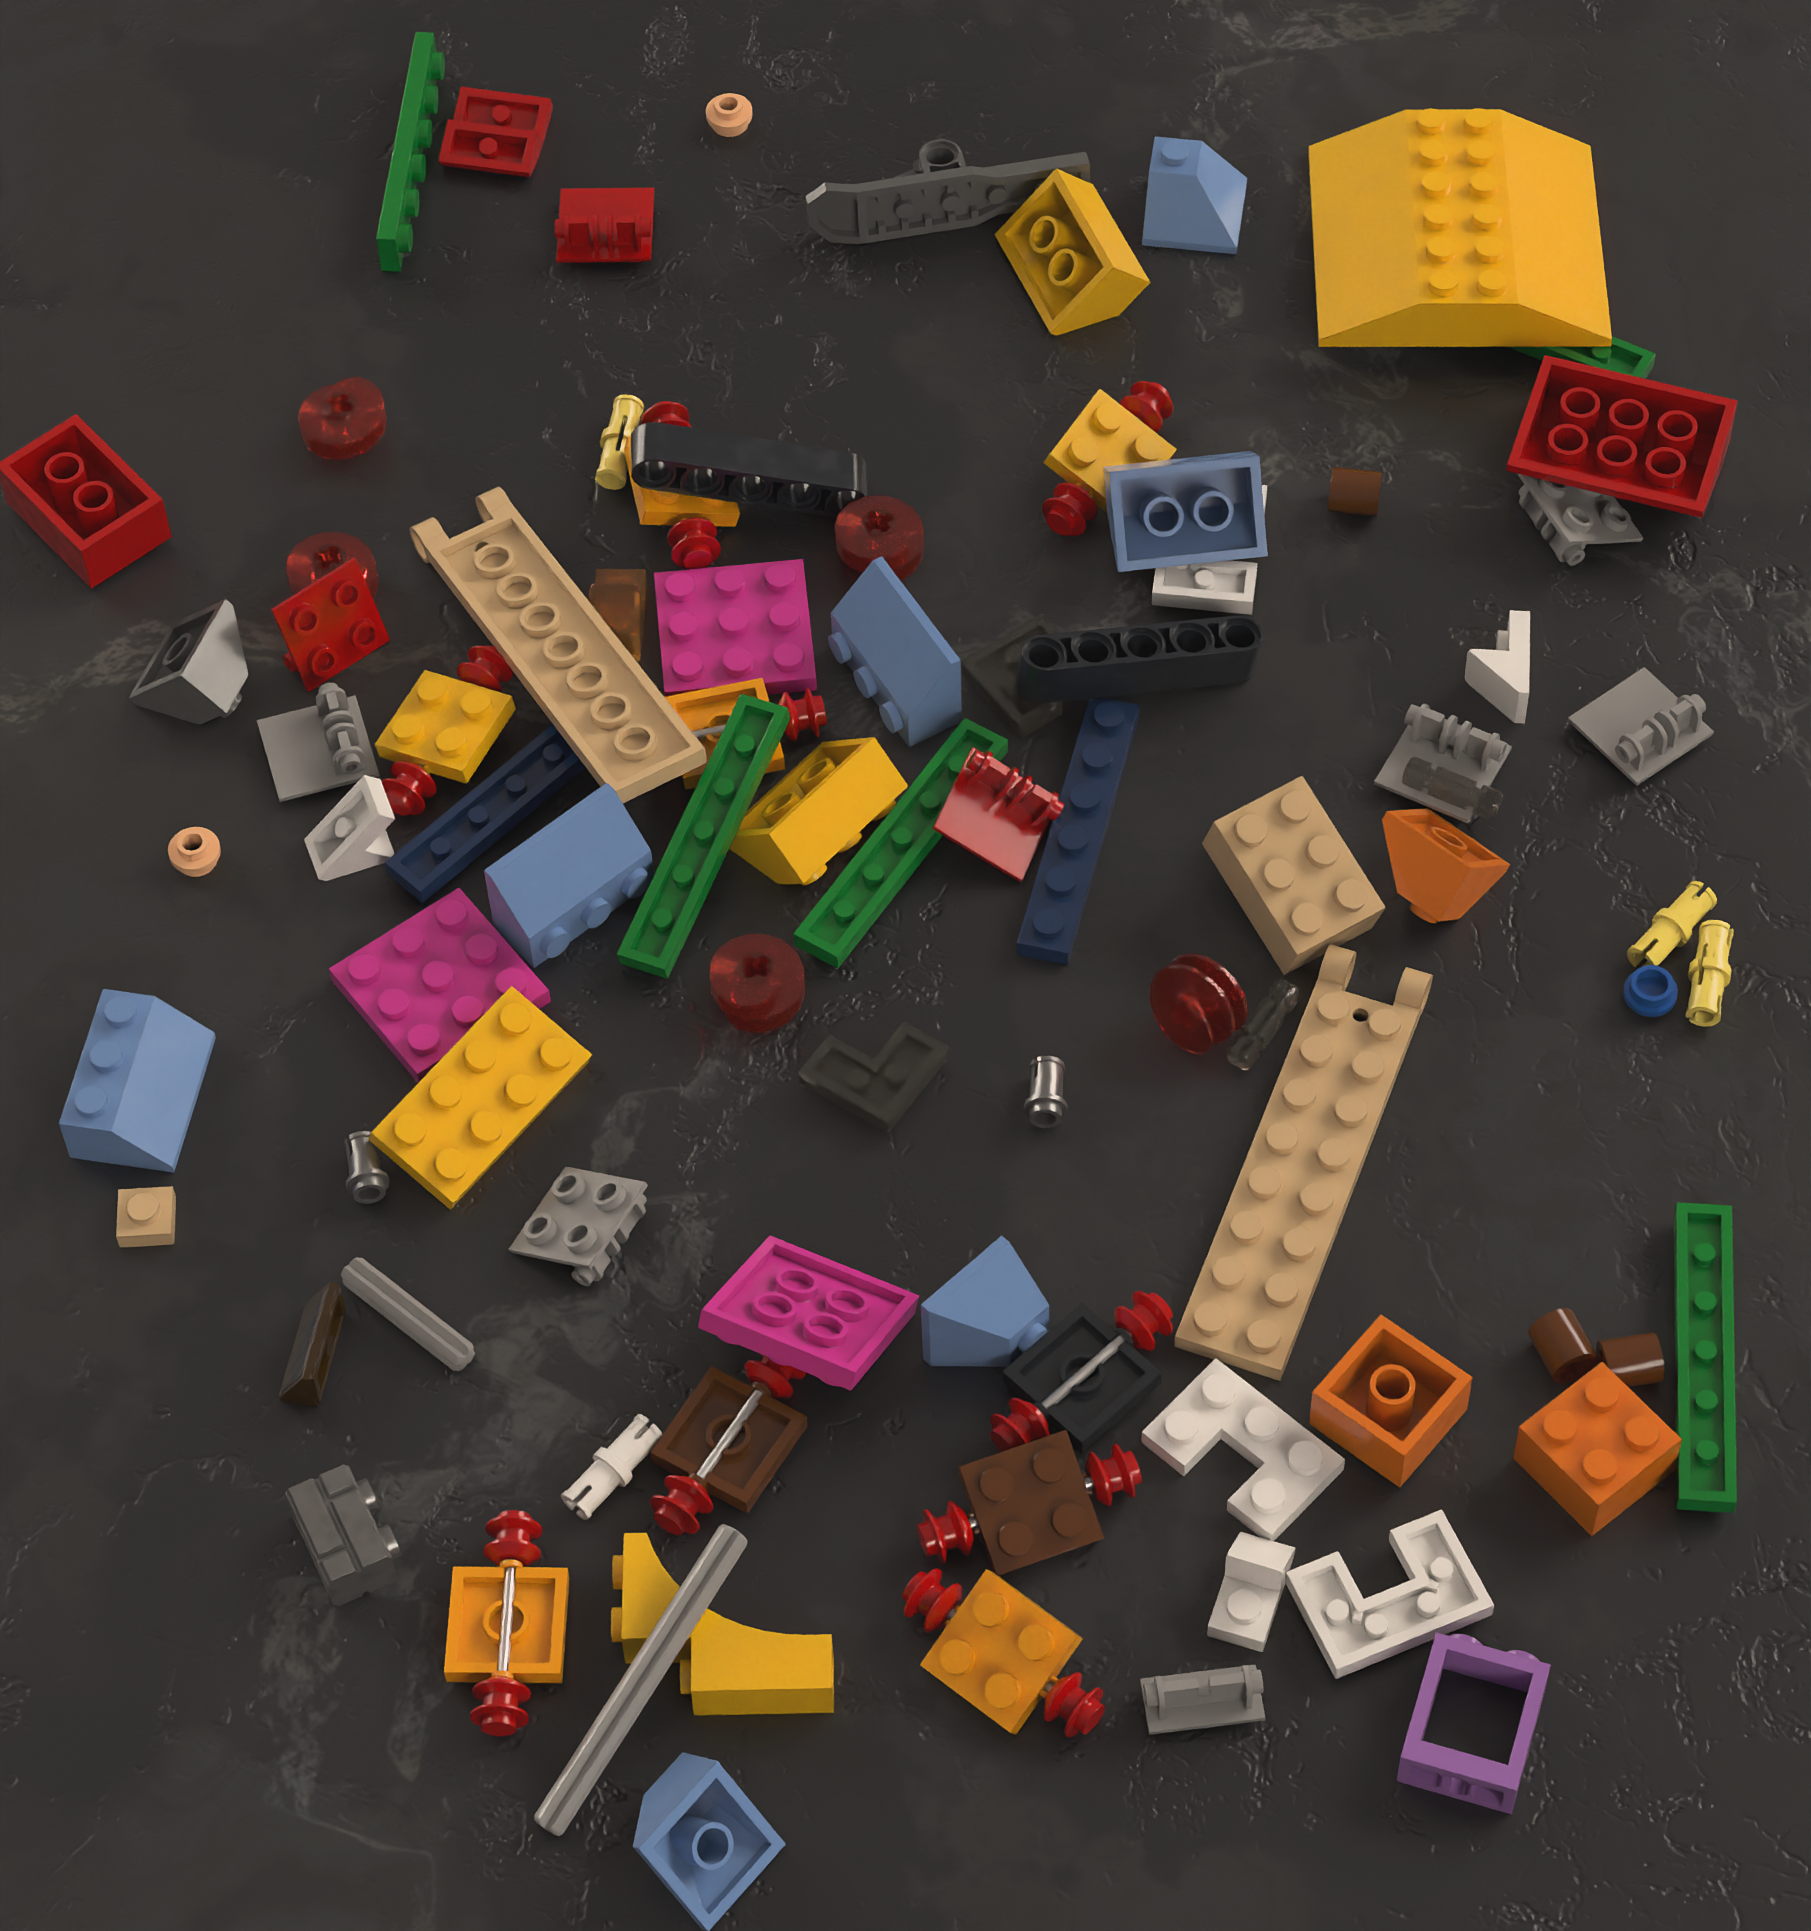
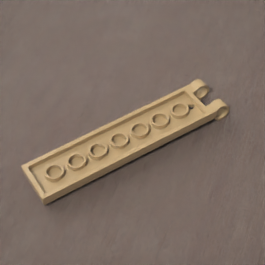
M498 486L475 498L477 509L484 523L449 539L434 517L410 527L412 541L425 563L430 562L489 641L496 647L499 654L504 657L508 666L600 787L608 783L614 788L622 803H625L707 763L703 745L520 515L501 487Z
M1332 944L1328 946L1325 952L1317 982L1175 1335V1347L1211 1359L1217 1358L1220 1362L1281 1381L1420 1015L1425 1007L1433 978L1432 974L1406 967L1399 982L1393 1006L1346 992L1345 990L1354 969L1356 952ZM1355 1015L1358 1017L1365 1018L1367 1020L1359 1022L1356 1021L1353 1018V1016Z

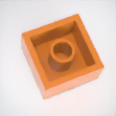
M1380 1314L1312 1392L1309 1424L1392 1483L1401 1487L1468 1409L1473 1377Z
M1601 1362L1519 1426L1513 1459L1593 1536L1674 1472L1682 1439Z

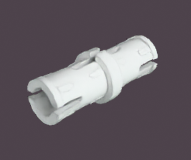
M638 1414L634 1421L607 1449L600 1447L592 1457L594 1463L568 1490L561 1494L562 1500L571 1510L577 1505L579 1510L576 1512V1515L580 1518L588 1520L592 1516L593 1511L618 1485L625 1487L633 1477L631 1471L646 1457L663 1435L654 1423L648 1429L646 1424L649 1422V1419Z

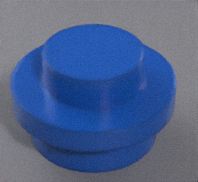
M1646 965L1633 972L1627 978L1623 990L1624 1000L1628 1007L1637 1014L1646 1017H1657L1668 1013L1674 1007L1678 995L1677 985L1671 974L1664 968L1656 965Z

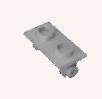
M1243 1665L1240 1667L1140 1679L1149 1735L1265 1720L1261 1693L1264 1691L1261 1670H1257L1256 1665Z

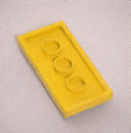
M511 986L371 1132L368 1140L451 1210L588 1064L592 1054Z

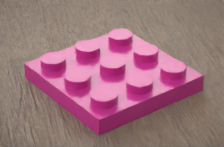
M803 559L654 573L665 697L763 678L767 695L781 694L783 692H802L807 687L811 691L817 690Z
M457 888L329 968L331 981L417 1083L425 1077L511 986L538 1009L551 1002L548 988L460 888Z
M769 1236L701 1310L698 1328L716 1335L726 1343L743 1346L767 1356L777 1364L792 1366L818 1377L828 1385L840 1386L851 1391L916 1312L919 1295Z

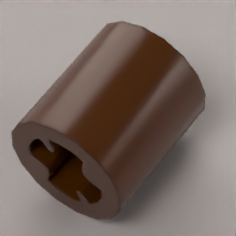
M1333 467L1328 511L1377 516L1382 472Z
M1561 1308L1548 1312L1530 1326L1528 1334L1555 1382L1565 1383L1578 1379L1587 1374L1597 1364L1598 1356L1571 1309Z
M1654 1332L1597 1341V1365L1603 1362L1628 1387L1663 1381V1355L1659 1340Z

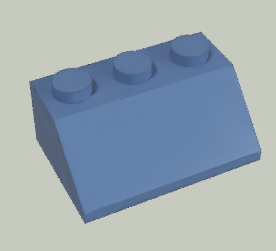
M1246 451L1103 467L1107 515L1118 572L1268 556L1260 458L1256 453Z
M881 556L873 560L831 612L832 635L828 636V643L837 661L841 664L846 662L852 669L855 682L865 698L872 696L875 700L887 729L891 733L898 732L910 748L962 722L961 661L884 558Z
M608 783L601 786L484 870L494 928L515 951L535 968L546 959L560 955L572 940L587 929L596 928L601 925L612 911L627 900L638 898L648 889L654 877L651 850L614 788Z
M103 989L59 1121L70 1158L174 1173L214 1046L215 1033L155 996Z

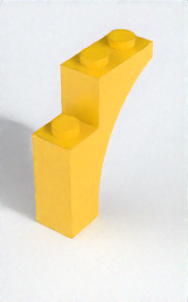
M624 1533L623 1555H613V1589L622 1590V1607H612L611 1636L612 1642H622L626 1664L633 1662L680 1588L662 1566L653 1550L647 1533ZM707 1608L672 1662H680L681 1694H691L694 1716L834 1713L832 1634L801 1635L763 1631L724 1618Z

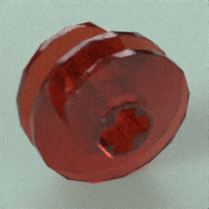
M359 376L343 379L334 385L324 386L311 393L301 404L298 414L301 436L306 447L317 456L331 460L351 459L366 453L380 441L386 430L387 414L381 390L370 380Z
M883 495L865 496L850 502L838 514L834 525L835 546L838 555L850 568L860 571L861 575L873 560L882 556L900 581H903L915 572L923 560L925 545L922 520L915 510L903 501Z
M323 532L307 537L296 544L287 556L285 570L290 591L293 595L354 557L358 562L374 600L379 589V578L376 570V561L371 549L359 538L341 532Z
M746 934L729 940L716 951L710 962L709 979L712 998L719 1008L725 1012L727 1021L737 1029L754 1034L773 1031L789 1023L801 1009L806 994L804 966L798 953L785 941L767 934Z
M1195 953L1179 955L1158 971L1150 984V1004L1155 1019L1164 1033L1178 1047L1191 1054H1204L1208 1052L1213 1044H1220L1227 1040L1233 1032L1241 1029L1246 1024L1249 1012L1247 1001L1237 980L1222 965L1207 956Z

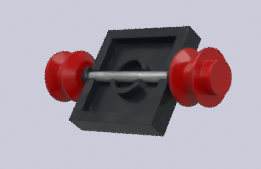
M1136 1290L1131 1296L1134 1305L1131 1310L1124 1306H1117L1114 1309L1117 1328L1115 1331L1083 1302L1002 1371L1003 1383L1021 1399L1011 1398L1009 1400L1008 1406L1011 1414L1007 1418L996 1413L990 1417V1423L993 1428L990 1432V1437L995 1446L1003 1452L1029 1443L1032 1440L1049 1436V1423L1058 1432L1067 1430L1071 1444L1083 1453L1161 1384L1162 1372L1135 1348L1151 1352L1155 1348L1153 1335L1156 1332L1163 1336L1172 1334L1173 1325L1171 1319L1173 1318V1313L1166 1301L1156 1293L1151 1292L1147 1294Z

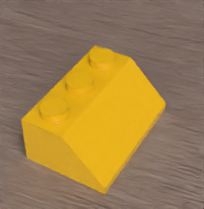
M1057 168L994 234L1050 334L1056 336L1119 316L1151 283L1094 185Z
M875 737L822 742L746 812L729 849L777 884L808 885L826 872L827 866L825 863L836 853H842L850 849L862 838L860 831L870 821L886 816L897 804L894 799L908 785Z

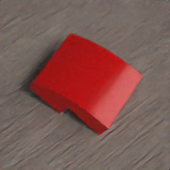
M460 87L453 120L448 119L438 159L439 165L531 177L550 123L553 110L551 98Z

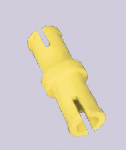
M623 394L615 397L609 426L601 434L600 446L603 451L595 480L599 485L607 489H621L626 484L628 467L624 447L628 436H631L633 430L639 426L640 417L644 409L643 402L633 395ZM623 433L620 450L616 451L619 435Z
M1691 881L1686 890L1669 908H1661L1654 915L1650 929L1635 945H1632L1627 950V957L1635 968L1644 958L1647 959V962L1643 966H1658L1676 946L1681 947L1691 938L1692 928L1717 904L1716 895L1709 887L1698 897L1697 893L1701 890L1704 883Z
M1707 920L1700 925L1696 957L1689 965L1688 978L1692 982L1686 1018H1689L1691 1023L1698 1026H1713L1720 1022L1724 987L1730 983L1732 969L1728 964V956L1734 930L1733 928L1730 929L1728 923L1720 920Z

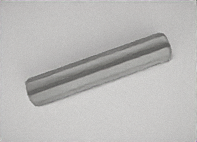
M356 1257L349 1265L344 1267L341 1277L343 1278V1284L450 1369L461 1371L472 1361L475 1352L470 1341L365 1259Z

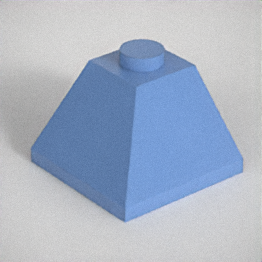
M1155 136L1148 177L1142 245L1237 254L1247 177L1203 141Z
M1000 1236L921 1304L923 1360L930 1366L1008 1367L1049 1331V1304L1010 1242L1003 1236Z
M682 1752L643 1795L633 1848L699 1927L704 1931H710L786 1844L718 1761Z

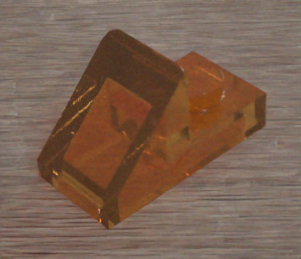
M596 569L595 583L591 584L589 589V602L636 661H641L647 592L646 569Z

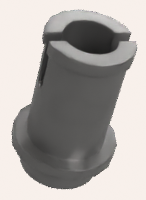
M1054 1056L1037 1057V1061L1033 1059L1030 1064V1097L1025 1101L1024 1110L1026 1115L1029 1116L1030 1122L1041 1128H1051L1059 1125L1067 1113L1068 1106L1062 1098L1065 1065L1061 1059Z
M358 1131L350 1134V1139L345 1138L344 1149L350 1173L346 1180V1189L349 1194L353 1195L355 1201L369 1204L377 1202L385 1196L390 1181L387 1173L382 1170L379 1148L368 1140L371 1132Z

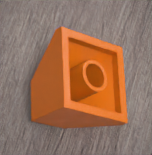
M1429 808L1387 811L1382 819L1397 893L1411 902L1409 908L1415 915L1430 923L1460 919L1506 873L1510 866L1508 862Z

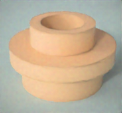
M734 93L718 95L706 107V119L709 125L717 134L725 137H734L742 134L747 129L753 115L749 100Z
M190 827L181 830L171 839L168 845V855L172 865L183 874L191 877L203 876L212 871L221 853L217 836L209 829L203 827ZM199 847L198 849L193 851L189 850L191 848Z

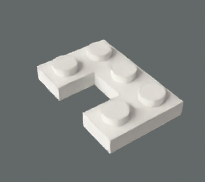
M1262 485L1263 505L1265 514L1267 485ZM1227 560L1155 568L1152 605L1252 615L1258 563Z
M1217 1358L1142 1431L1141 1443L1183 1476L1220 1439L1256 1466L1258 1470L1227 1500V1511L1259 1537L1275 1541L1344 1470L1345 1459Z
M1442 1509L1390 1530L1389 1542L1410 1581L1363 1599L1338 1551L1286 1572L1285 1583L1335 1679L1433 1640L1436 1632L1445 1635L1493 1614L1494 1604Z

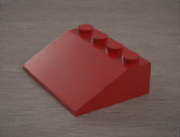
M1544 355L1507 463L1506 471L1702 518L1720 475L1729 446L1738 400Z

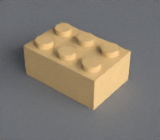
M1303 776L1214 821L1202 842L1205 850L1284 975L1325 954L1330 944L1340 946L1372 929L1386 908Z

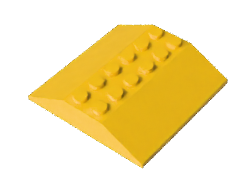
M1429 108L1424 110H1403L1309 146L1308 159L1318 347H1611L1612 334L1590 145L1500 109L1437 110Z

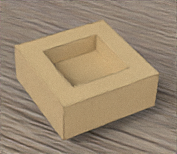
M173 1186L118 1190L116 1238L120 1248L174 1244L176 1195Z

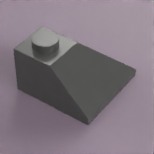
M224 599L172 623L128 700L136 706L199 725L219 716L222 718L229 716L242 699V694L239 691L249 675L233 605Z

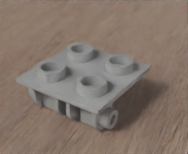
M1518 474L1524 483L1519 490V495L1521 496L1519 504L1531 517L1535 527L1541 531L1542 537L1546 541H1551L1549 545L1556 553L1559 561L1567 562L1570 566L1580 563L1585 557L1583 550L1587 544L1641 542L1643 540V536L1631 521L1630 515L1620 506L1615 497Z
M1645 667L1568 717V721L1636 786L1714 734V731L1702 721V713L1706 711V705L1699 695H1682L1678 698Z
M325 683L318 689L319 693L316 696L315 706L257 720L280 802L356 783L364 775L374 778L379 777V771L356 695L346 697L345 691L339 688L337 684Z
M1425 703L1421 707L1412 704L1404 721L1408 726L1375 779L1374 785L1469 823L1510 753L1512 746L1501 741L1500 734L1498 733L1490 734L1475 727L1472 728V723L1468 721L1459 725L1457 724L1458 717L1451 715L1447 720L1445 715L1431 710L1430 706Z
M565 1167L530 1219L525 1223L523 1229L510 1246L509 1251L514 1254L572 1265L575 1268L571 1273L573 1279L581 1285L590 1286L592 1281H600L604 1270L611 1261L608 1255L616 1256L621 1248L618 1243L623 1244L627 1241L629 1233L639 1218H642L646 1213L644 1204L647 1199L643 1192L648 1185L644 1181Z

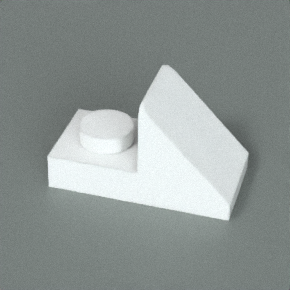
M1510 610L1507 631L1498 630L1496 650L1470 649L1468 651L1464 678L1472 688L1511 721L1525 724L1529 698L1530 611Z
M364 775L304 839L318 879L328 881L385 863L395 854L386 832V828L395 820L380 779Z
M1240 1532L1226 1556L1225 1576L1208 1624L1207 1636L1263 1652L1283 1592L1286 1572L1290 1570L1296 1548Z

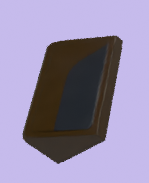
M329 1282L304 1307L279 1393V1398L283 1402L316 1407L318 1403H321L346 1314L338 1283Z

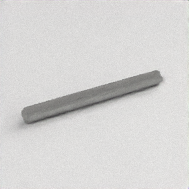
M724 1524L718 1527L535 1813L534 1820L536 1823L550 1833L560 1836L565 1832L746 1548L747 1539L739 1531Z

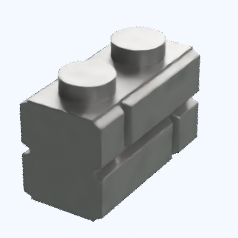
M343 1464L320 1474L318 1479L311 1478L288 1488L285 1494L291 1514L333 1605L341 1606L361 1597L366 1591H375L395 1581L397 1575L392 1559L401 1556V1552L389 1525L386 1524L379 1528L376 1525L371 1513L379 1510V1506L366 1478L356 1482L349 1465Z

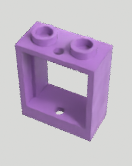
M1436 1632L1401 1753L1397 1782L1512 1814L1546 1690L1551 1664L1540 1662L1534 1655L1525 1651L1509 1650L1504 1652L1483 1646L1477 1639L1468 1635L1452 1634L1448 1636ZM1443 1669L1528 1693L1508 1765L1423 1741Z

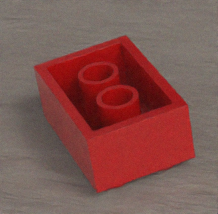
M77 414L0 461V483L6 503L91 589L172 537L163 499Z

